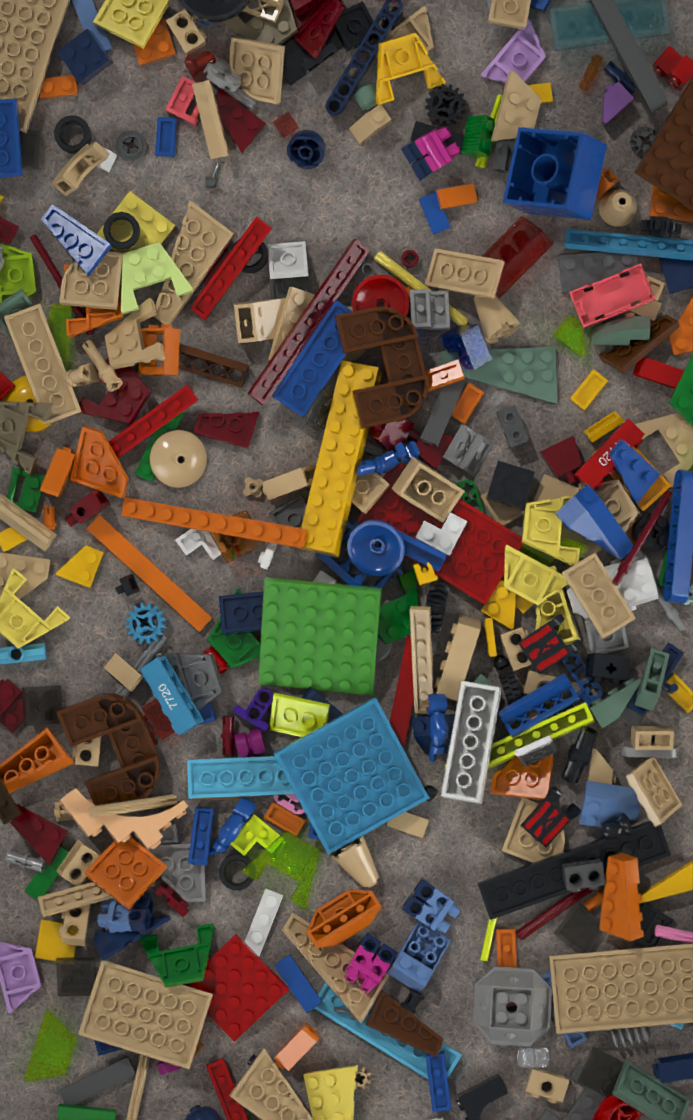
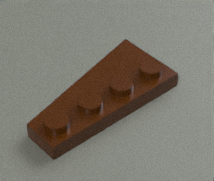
M664 315L650 324L649 340H630V345L612 346L613 350L608 353L602 352L599 354V357L603 362L625 373L680 327L679 322L668 315Z
M381 989L365 1026L436 1058L444 1039Z

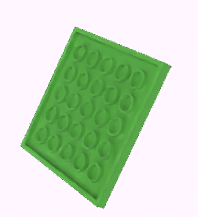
M265 577L259 684L309 689L311 687L313 690L373 696L381 588Z

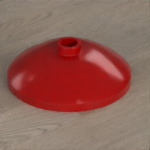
M370 276L363 280L354 291L352 297L353 312L377 307L378 302H383L384 307L395 309L405 317L408 314V293L402 283L391 276Z

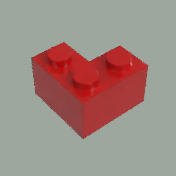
M670 45L652 65L654 72L658 76H664L669 80L668 84L674 90L678 88L681 91L693 77V60L687 55L682 57Z

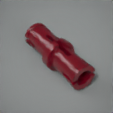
M222 716V755L225 756L235 755L234 716Z

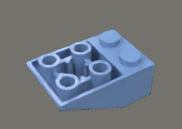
M418 920L393 960L387 974L420 993L428 983L451 939L436 930L434 931Z

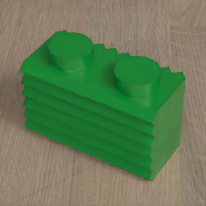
M485 114L467 117L462 143L463 150L461 152L474 159L489 157L490 149L492 148L491 138L495 127V119Z

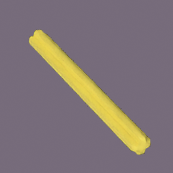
M379 251L374 257L376 262L412 290L429 289L382 251ZM449 304L450 319L461 328L465 327L469 321L468 318Z

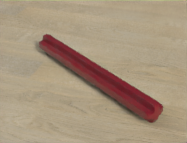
M588 887L581 888L580 892H571L516 931L517 936L520 940L525 939L593 890H590Z

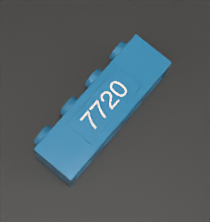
M166 655L154 659L140 669L144 676V681L149 684L153 696L161 704L163 713L168 716L173 730L178 735L185 734L204 722Z

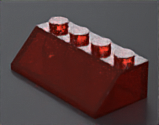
M521 216L481 256L504 262L495 294L499 299L553 245L544 231L524 216Z

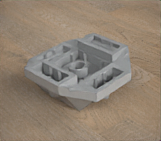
M494 966L475 983L473 1023L490 1044L530 1047L550 1028L552 987L534 968ZM514 1002L517 1004L518 1009L516 1011H509L507 1004Z

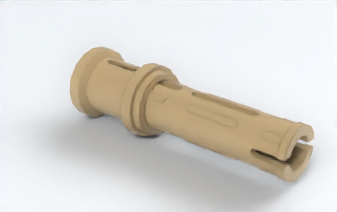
M86 341L89 347L84 343L82 348L99 371L98 376L106 383L107 390L112 392L119 389L123 383L121 378H118L114 373V368L106 363L93 341Z

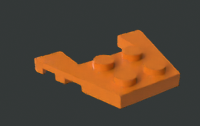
M64 264V274L70 265ZM122 278L117 310L86 307V318L66 319L67 338L124 318V314L121 312Z

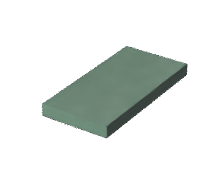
M628 1060L623 1063L612 1092L614 1096L653 1120H683L690 1103V1099L668 1085L661 1084L658 1079Z

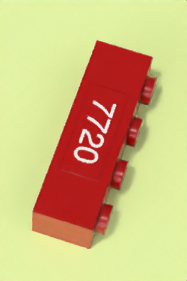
M628 418L573 476L584 486L588 484L592 489L597 490L604 483L602 479L606 475L610 477L616 471L609 453L619 440L622 439L631 448L637 449L644 441L642 437L645 434Z

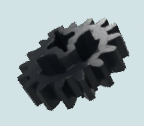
M442 84L441 89L435 86V93L430 91L429 96L431 98H426L425 100L426 103H429V105L425 106V110H430L427 116H433V123L438 120L439 126L446 122L448 127L450 121L456 124V118L462 119L463 117L460 112L466 111V108L462 107L466 104V101L461 100L464 94H458V87L452 90L451 84L448 88H445V85ZM444 93H449L453 96L449 97L446 96ZM437 97L438 104L433 108V101ZM443 101L445 103H450L449 109H447L446 107H441ZM458 103V110L454 113L453 106ZM438 114H445L447 117H441Z
M651 216L650 220L640 221V230L649 232L648 236L671 238V234H681L682 224L673 222V219L668 217Z

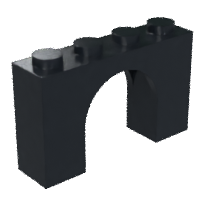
M498 1073L457 1094L459 1099L456 1102L461 1111L465 1110L467 1114L465 1120H480L484 1107L490 1102L508 1094Z

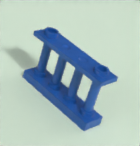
M347 520L346 526L349 528L344 532L341 547L349 539L352 531L359 525L356 521ZM316 554L349 585L366 587L363 583L368 574L361 571L358 575H352L348 571L352 564L349 556L344 562L341 561L339 563L333 556ZM401 563L395 571L383 575L372 588H382L396 572L402 575L405 572L402 569L404 565Z

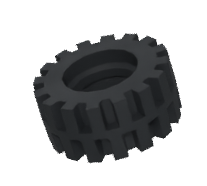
M514 672L500 675L499 679L508 705L521 699L522 695Z

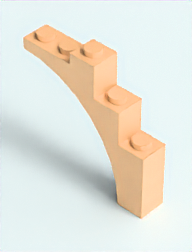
M76 788L59 800L87 837L90 835L95 837L102 831L101 827L104 826L116 843L120 841L125 843L132 837L130 833L133 832L146 849L157 847L161 843L160 839L163 837L158 830H166L172 825L170 821L175 817L177 819L182 817L186 813L185 809L188 807L183 800L168 810L150 816L126 817L115 814L92 818L89 816V808L96 805L88 801Z

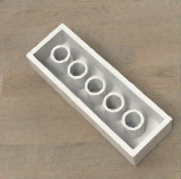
M465 681L461 682L441 793L442 797L482 804L502 692L500 687Z

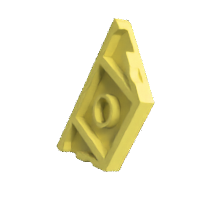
M506 544L504 588L536 605H540L568 584L563 574Z

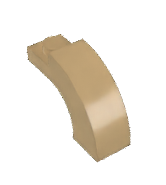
M96 141L91 145L86 144L65 164L52 182V185L65 196L69 195L78 188L84 177L94 167L108 158L110 153Z

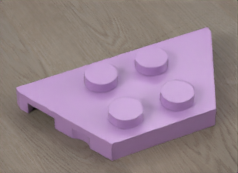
M527 19L526 29H519L481 73L480 76L482 78L506 83L508 73L512 70L526 82L542 63L546 55L543 48H541L530 19Z
M0 941V983L8 1013L14 1011L38 990L42 983L33 949Z

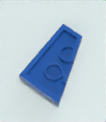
M620 439L609 453V456L617 472L620 473L626 489L630 492L632 501L637 504L660 476V473L625 441Z

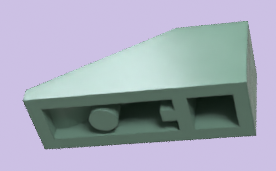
M651 648L634 705L651 711L654 710L660 697L670 654Z

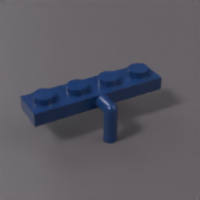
M668 642L662 652L670 654L662 689L669 694H673L678 690V685H670L666 680L684 652ZM637 689L626 707L643 717L647 709L634 705L638 692Z

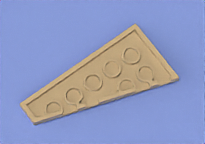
M292 913L282 931L358 1021L362 1023L387 981L389 974L385 973L379 984L372 988L369 993H365L360 989L363 980L357 977L354 983H350L344 979L347 972L346 967L355 952L341 943L334 946L316 948L306 932L310 923Z
M263 1048L229 1096L261 1120H313L265 1048Z

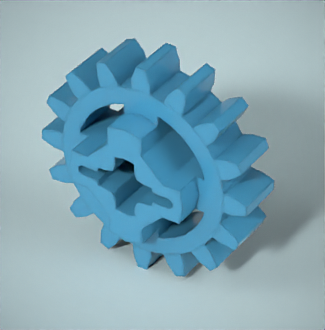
M141 603V608L134 606L135 611L128 612L131 617L125 618L129 622V625H126L125 628L131 630L128 632V635H134L133 640L135 642L139 640L140 644L144 645L146 640L150 645L152 644V639L157 642L159 641L158 635L164 636L161 631L162 629H167L163 625V623L167 622V619L162 618L165 613L159 611L158 606L153 608V604L148 603L146 607L144 603ZM149 611L144 615H139L142 612ZM156 618L158 619V626H157V627H156V623H155ZM140 619L147 621L152 628L145 626ZM135 620H136V623H137V628H136V629H135V627H134V622H135ZM153 632L151 635L145 636L146 633Z

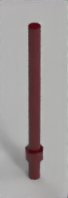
M36 234L31 236L30 240L61 290L63 278ZM70 306L76 315L75 319L86 318V313L82 312L80 307ZM89 330L86 334L90 336L94 333V330Z
M670 491L664 493L626 559L617 568L618 572L612 580L614 585L619 586L623 577L629 573L633 560L673 494Z

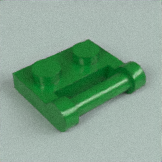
M12 467L11 473L13 475L6 498L23 510L37 513L42 494L40 488L45 476L37 473L29 475L22 469ZM20 475L25 476L19 502H15L13 500Z

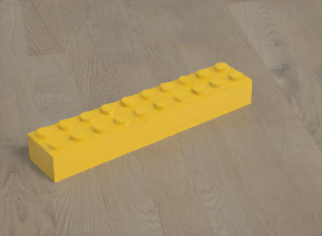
M341 361L301 528L307 529L308 532L305 548H300L301 550L339 557L358 478L357 469L361 465L369 428H360L352 391L380 385L383 373L379 367Z

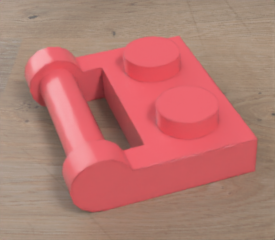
M182 76L165 111L196 126L200 115L197 104L191 116L186 114L195 96L192 84L196 82Z

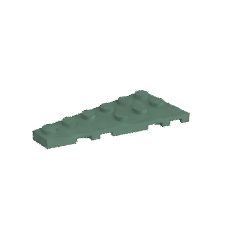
M555 347L440 351L441 365L459 359L465 378L558 404Z

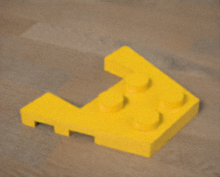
M411 33L379 43L376 105L395 100L390 80L418 71H424L428 89L446 84L444 78L437 71L438 68L428 56L429 53L417 33Z

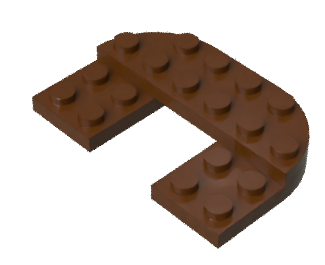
M374 307L335 315L343 354L380 347L388 383L352 391L360 428L364 429L392 422H400L411 417L423 404L429 388L428 375H426L418 341L419 335L413 323L407 316L405 317L397 312V310L388 307Z
M101 693L56 711L70 747L108 734L121 768L85 781L94 805L99 806L148 797L159 777L160 759L145 719L139 708L132 701L118 694Z

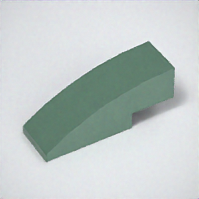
M650 316L627 317L601 324L591 329V344L630 345V340H649Z

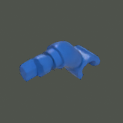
M410 441L406 445L399 442L395 446L396 451L391 450L383 455L376 456L375 459L363 461L357 469V476L387 473L399 465L401 461L408 463L412 457L418 458L420 451L414 441Z
M428 694L429 707L426 708L428 715H431L430 737L432 743L429 754L431 762L436 760L437 754L444 753V743L448 738V724L444 715L447 711L445 694Z
M246 797L240 799L232 812L233 815L228 818L220 829L218 839H216L209 850V855H215L217 851L224 853L228 845L236 840L244 822L249 819L257 805Z

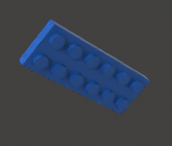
M335 300L272 394L274 399L303 418L346 356L342 351L335 315L353 311Z

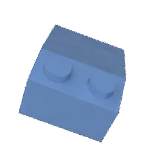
M587 781L580 807L579 824L601 827L605 822L618 821L622 813L627 814L630 821L637 820L641 806L637 794L630 787Z

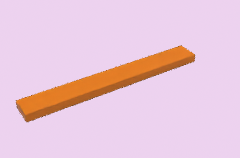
M98 515L86 528L199 632L212 619L206 611L101 515Z

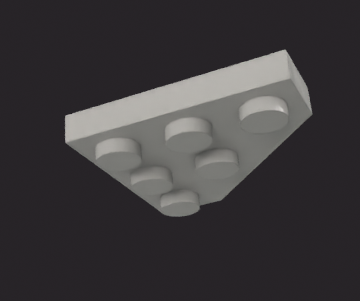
M159 844L154 849L151 847L147 849L167 866V869L160 877L186 902L206 901L205 866L188 864L190 844Z

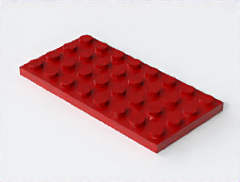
M400 463L383 477L390 484V487L366 514L363 512L360 514L356 522L361 524L369 520L384 521L397 530L415 538L424 521L442 529L445 521L441 522L399 496L392 489L406 465ZM459 499L451 513L468 522L450 556L447 555L440 572L434 569L433 571L437 576L486 605L504 576L506 544L519 551L523 545L522 537ZM412 559L413 561L428 569L426 565Z

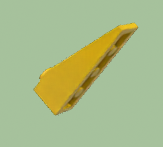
M693 860L640 893L641 901H639V904L693 890Z

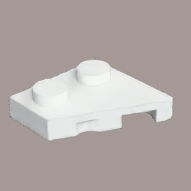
M269 543L266 551L261 552L258 563H261V568L269 570L277 544Z

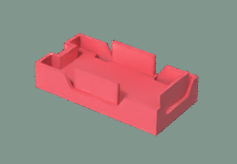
M641 263L618 274L569 292L583 329L655 301ZM629 273L628 276L620 278V275ZM593 286V290L584 292L585 289ZM640 300V303L634 305L633 307L631 306V303ZM601 315H604V317H605V318H601V319L595 320L596 317H599V316H601Z

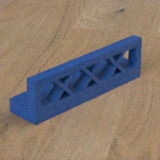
M398 530L405 544L404 555L426 566L427 562H429L434 570L440 572L448 554Z
M564 673L498 711V714L512 738L578 701L579 697ZM570 690L573 696L566 700L561 699L562 694ZM555 702L553 708L544 709L547 703ZM531 712H538L537 717L534 719H529L528 715ZM516 721L521 722L520 727L512 730L510 727Z

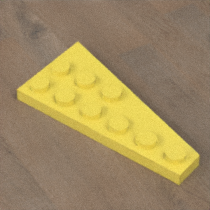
M358 1065L303 1074L313 1120H353L355 1104L353 1099L354 1090L356 1089L355 1076Z

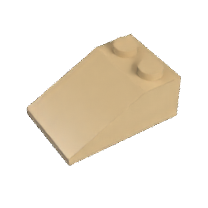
M415 457L411 458L392 487L399 496L441 522L445 521L464 493L462 488Z

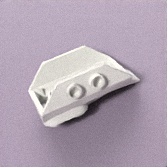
M645 555L635 557L629 573L623 577L619 586H616L631 611L637 609L636 605L659 599L656 583L647 557ZM615 559L610 561L611 565L604 567L612 580L618 572L617 568L620 563L624 561ZM570 587L567 590L573 613L583 616L585 621L590 620Z

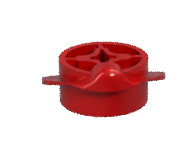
M612 1094L600 1103L591 1120H639L643 1113Z

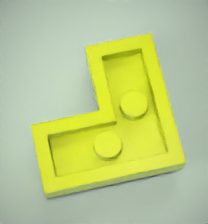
M254 814L241 829L236 840L231 842L230 845L245 856L252 846L258 842L272 854L284 838Z

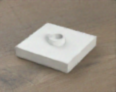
M306 241L267 244L270 279L308 276Z

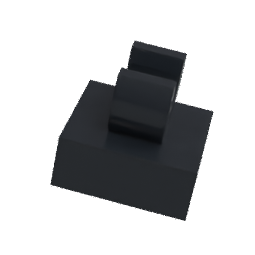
M133 574L120 578L121 585L115 587L118 595L125 592L127 597L140 592Z

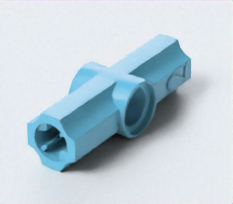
M45 643L29 644L19 648L22 655L18 660L12 657L13 650L17 649L15 646L0 648V665L47 659Z

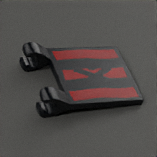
M559 614L518 642L539 674L582 646L580 640H576L569 646H566L554 627L565 620L562 614Z
M555 786L548 790L546 797L520 825L545 848L571 819L581 813V809L574 803L568 806L566 813L553 803L562 795V792Z

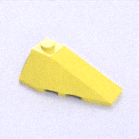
M556 566L550 567L553 570L557 571ZM564 588L547 598L540 605H537L536 630L559 614H562L565 620L554 628L564 643L569 645L576 640L581 641Z

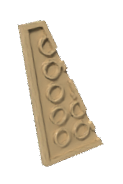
M189 200L188 210L183 218V225L180 235L177 237L171 259L195 292L236 234L193 201ZM172 279L165 280L155 305L157 314L153 317L162 324L171 325L194 292L177 297Z

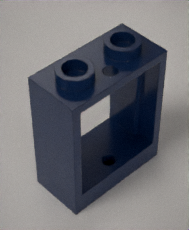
M693 1053L656 1058L655 1064H652L654 1076L656 1079H659L661 1084L693 1079Z

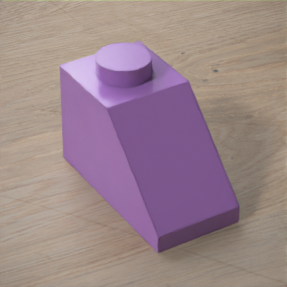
M619 81L615 85L611 83L604 90L606 92L603 96L602 125L604 127L634 99Z

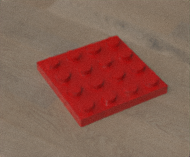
M237 933L208 959L203 981L182 984L213 994L207 1014L234 1042L290 989Z

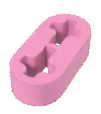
M285 794L290 798L289 801L285 799L280 801L278 800V795H273L274 800L292 813L302 814L305 812L304 809L295 811V806L290 803L291 800L299 802L295 794Z

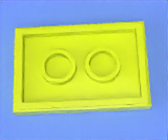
M274 693L269 730L303 737L320 728L324 723H328L330 704Z

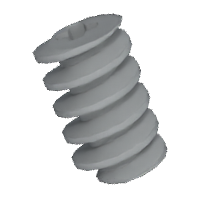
M649 1026L610 1030L613 1044L618 1048L619 1042L625 1047L627 1040L633 1045L635 1038L638 1043H641L642 1037L648 1042L651 1030Z

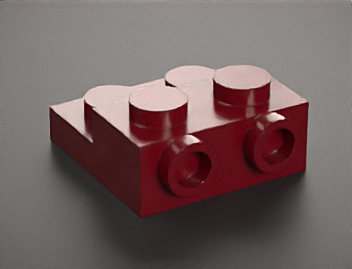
M2 679L0 681V723L13 733L38 703L10 679L6 681Z

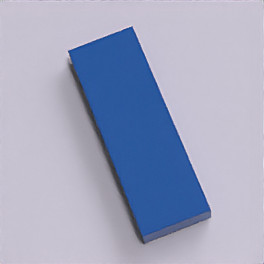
M195 807L188 864L207 866L215 812L213 808Z
M291 954L274 965L306 1013L323 1002Z
M444 1051L438 1052L436 1058L426 1053L432 1112L452 1110Z

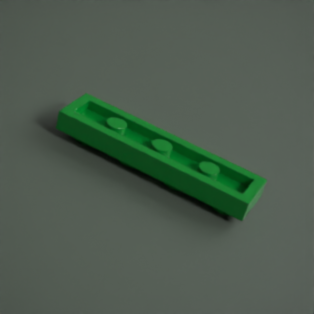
M184 412L153 433L134 473L135 475L150 482L153 481L155 475L150 466L152 446L161 435L177 430Z

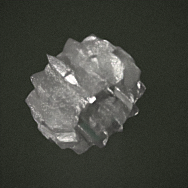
M521 1047L518 1049L517 1054L518 1065L525 1068L547 1067L550 1061L549 1051L545 1047Z

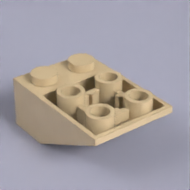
M286 298L235 303L234 310L238 343L274 339Z

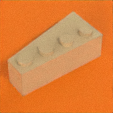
M459 614L457 624L453 623L450 633L453 635L451 642L448 641L445 652L448 653L446 660L442 659L439 669L442 671L441 678L437 677L434 688H437L436 694H445L446 698L458 701L461 682L465 681L480 633V620Z

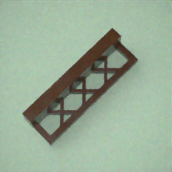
M183 344L179 345V353L185 354L188 362L178 365L179 369L240 388L243 387L249 367L248 364ZM201 359L207 367L199 371L194 368L192 362ZM215 365H221L225 373L215 376L210 368ZM234 370L243 372L239 383L232 381L228 374Z

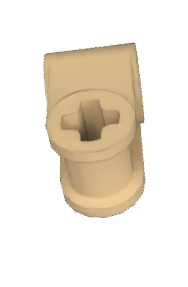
M93 362L81 365L78 369L69 370L65 376L67 383L71 387L88 386L92 382L97 383L100 381Z

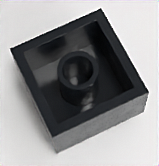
M498 461L486 499L523 510L535 472Z

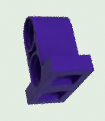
M267 688L260 689L247 709L237 704L233 712L266 732L270 724L261 718L273 700L272 691ZM266 691L269 693L270 699L268 702H262L259 699L261 692ZM251 708H257L260 711L258 718L253 719L250 717L249 711Z

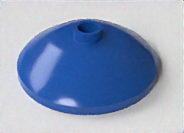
M380 520L365 521L352 531L348 539L347 549L352 563L366 574L373 576L390 574L399 567L404 558L405 544L398 530L387 522ZM376 541L381 542L382 546H378Z

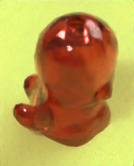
M204 51L196 58H192L189 54L185 58L184 64L192 78H195L199 72L204 73L203 71L208 63L215 64L216 58L212 52Z

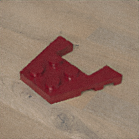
M109 357L106 359L107 364H110ZM131 366L118 368L117 370L120 373L117 377L123 381L121 387L112 392L108 391L100 405L83 396L79 402L81 409L79 414L132 425L152 392Z

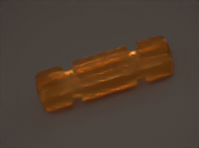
M593 55L583 80L579 84L581 90L588 91L591 85L590 82L593 81L599 69L598 66L602 63L603 58L601 56Z

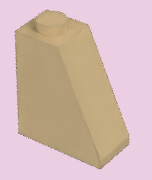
M317 464L301 467L262 482L264 495L268 500H273L311 487Z

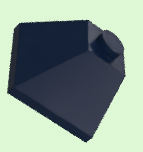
M456 714L445 715L448 724V738L444 743V753H449ZM431 715L412 717L413 736L425 754H430V745L432 743L430 737Z

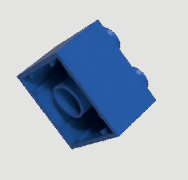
M518 127L502 203L527 214L591 220L607 144L581 132Z

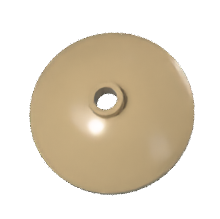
M173 430L161 435L153 444L150 452L152 472L159 481L171 487L181 488L195 483L202 476L207 464V454L203 443L194 434L183 430ZM179 456H182L184 458V461L182 463H178L177 461Z

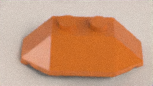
M349 889L316 909L306 932L316 948L338 945L369 926L382 906L372 891Z

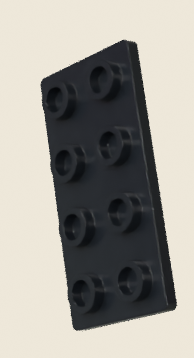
M334 27L316 59L293 37L282 44V46H285L283 77L292 86L341 50L344 46Z

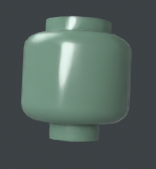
M367 82L358 85L354 98L361 110L369 112L378 106L376 105V85L373 83L367 84Z

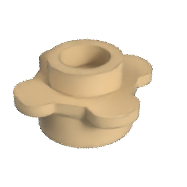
M247 477L244 481L246 483L243 490L244 495L260 497L262 495V479L254 480Z

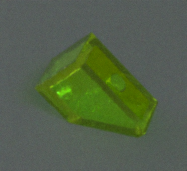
M566 316L552 336L583 358L586 355L583 328L580 326L581 322L574 316Z

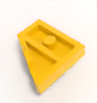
M501 579L481 612L513 630L515 627L517 594L504 588V579Z

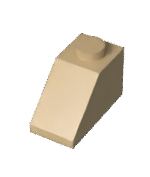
M382 104L362 116L349 129L358 143L361 144L390 125L392 119Z
M592 748L587 781L615 785L616 774H613V769L597 749Z

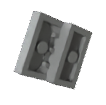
M410 290L411 322L415 328L449 330L448 290Z
M461 424L443 458L475 477L493 443L469 427Z

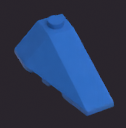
M588 484L555 514L568 529L573 532L576 531L584 536L586 540H591L599 545L601 549L620 560L633 547V543L604 502Z

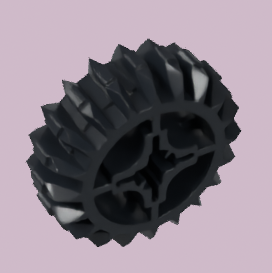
M432 581L430 583L425 607H430L431 633H439L441 631L448 597V584L439 581Z

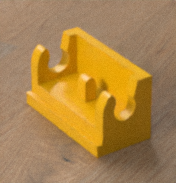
M427 562L428 571L426 568H423L421 571L419 564L413 565L418 585L438 580L429 562Z

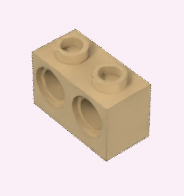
M184 9L167 19L166 23L185 55L188 56L205 46L206 42L204 39L207 37L202 28L198 30L196 27V18ZM180 20L188 21L186 27L181 28L178 26ZM190 36H196L198 38V41L195 44H190L187 42Z
M522 627L500 634L512 671L532 665L529 659L524 663H520L517 660V655L524 651L519 644L514 645L510 640L513 634H519L521 640L529 635L527 629L523 630Z
M631 726L630 745L635 750H673L674 731L670 726Z
M102 736L92 739V741L78 744L77 748H73L72 759L75 760V764L100 766ZM83 750L91 752L90 760L86 761L82 758L81 753Z
M78 839L56 871L61 877L75 886H80L88 879L85 876V871L99 858L100 854ZM85 853H89V857L82 860V856ZM74 869H79L76 875H71Z
M90 904L62 912L61 918L64 919V925H60L59 937H62V944L85 947L91 913ZM73 912H79L81 914L78 917L71 916ZM70 930H76L78 932L76 935L68 934Z

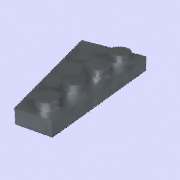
M609 252L560 255L559 267L562 294L588 284H593L637 265L636 255Z

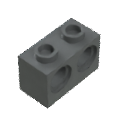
M513 405L497 411L496 414L509 449L527 443L529 440L516 406Z
M600 859L561 864L564 887L567 891L580 892L581 888L588 887L590 890H595L605 885L603 862ZM597 871V877L589 879L590 872ZM572 874L579 875L578 880L575 882H570V876Z

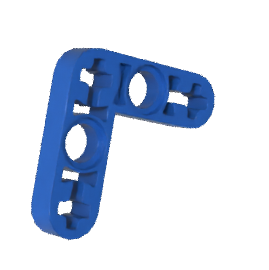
M573 652L570 656H575V663L577 666L581 663L582 667L577 668L573 673L571 669L575 667L571 663H566L568 661L567 657L563 659V664L581 688L577 692L578 697H581L584 703L586 702L589 706L592 701L602 696L603 689L598 682L594 681L590 684L593 688L598 687V695H589L590 688L588 686L584 688L583 685L588 683L592 677H588L585 681L578 680V672L581 670L586 671V665L580 656Z

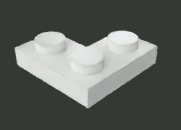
M450 512L442 529L424 521L415 538L450 556L468 521Z
M190 529L175 540L186 556L201 545L212 560L227 551L223 542L219 543L218 539H220L218 533Z

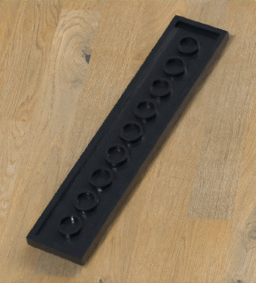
M648 821L631 827L632 835L624 834L619 840L601 838L478 882L477 884L489 919L492 920L570 892V890L567 891L564 887L561 864L600 859L603 862L604 878L606 879L609 856L625 853L638 858V867L670 856L671 853L661 824L655 827L653 822ZM597 871L590 872L589 879H595L598 874ZM572 874L570 876V882L577 881L579 875Z

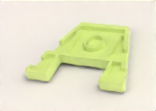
M160 242L123 253L122 314L139 310L134 290L168 279H172L177 297L194 292L192 286Z

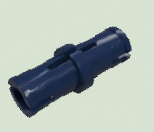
M612 61L605 66L603 70L615 80V83L619 81L631 95L636 91L626 71L623 72Z

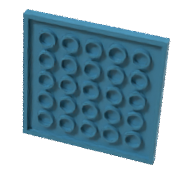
M376 697L273 753L328 855L429 799Z

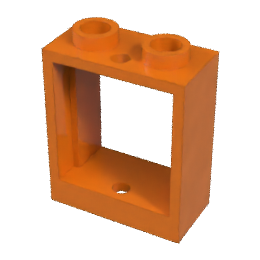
M161 324V328L159 325H148V328L141 329L145 348L157 343L158 335H164L163 348L166 359L162 360V366H156V359L151 360L150 363L139 362L138 375L178 376L180 329H173V325Z

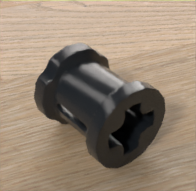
M410 988V993L406 1000L401 1002V1006L415 1014L416 1007L425 997Z

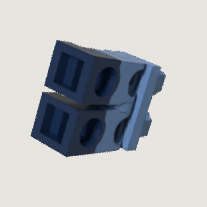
M422 877L413 893L428 904L410 894L401 908L434 931L437 929L446 933L450 924L443 918L447 913L456 918L461 910L454 904V900Z
M143 894L129 910L114 898L102 901L101 909L103 912H108V914H99L97 922L99 927H108L110 933L139 931L140 935H147L154 909L151 894Z

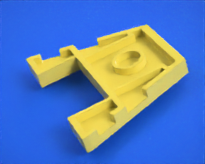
M573 496L526 503L522 543L571 566L579 562L580 548L560 546L562 521L555 515Z
M13 568L0 596V634L19 649L68 621L70 617L57 606L45 621L14 595L27 579Z

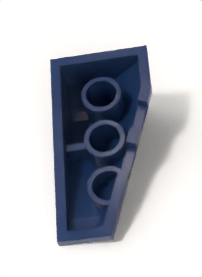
M166 915L150 919L148 933L165 924L172 917ZM103 927L95 932L96 936L92 940L101 960L104 961L123 950L127 944L139 940L144 935H140L139 931L110 933L109 929L106 930Z

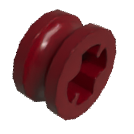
M413 250L405 251L401 257L402 264L408 268L414 267L418 263V254ZM407 254L415 256L412 264H408V261L405 262L404 258H407Z

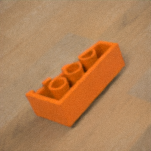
M46 728L0 764V777L9 793H12L75 762L58 737L49 728Z
M625 853L608 857L599 930L628 941L644 937L640 921H643L642 913L639 911L641 894L638 892L637 886L640 883L638 858Z

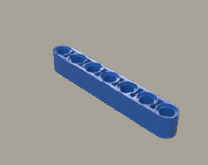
M677 470L673 485L663 596L667 602L684 604L689 596L693 555V471Z

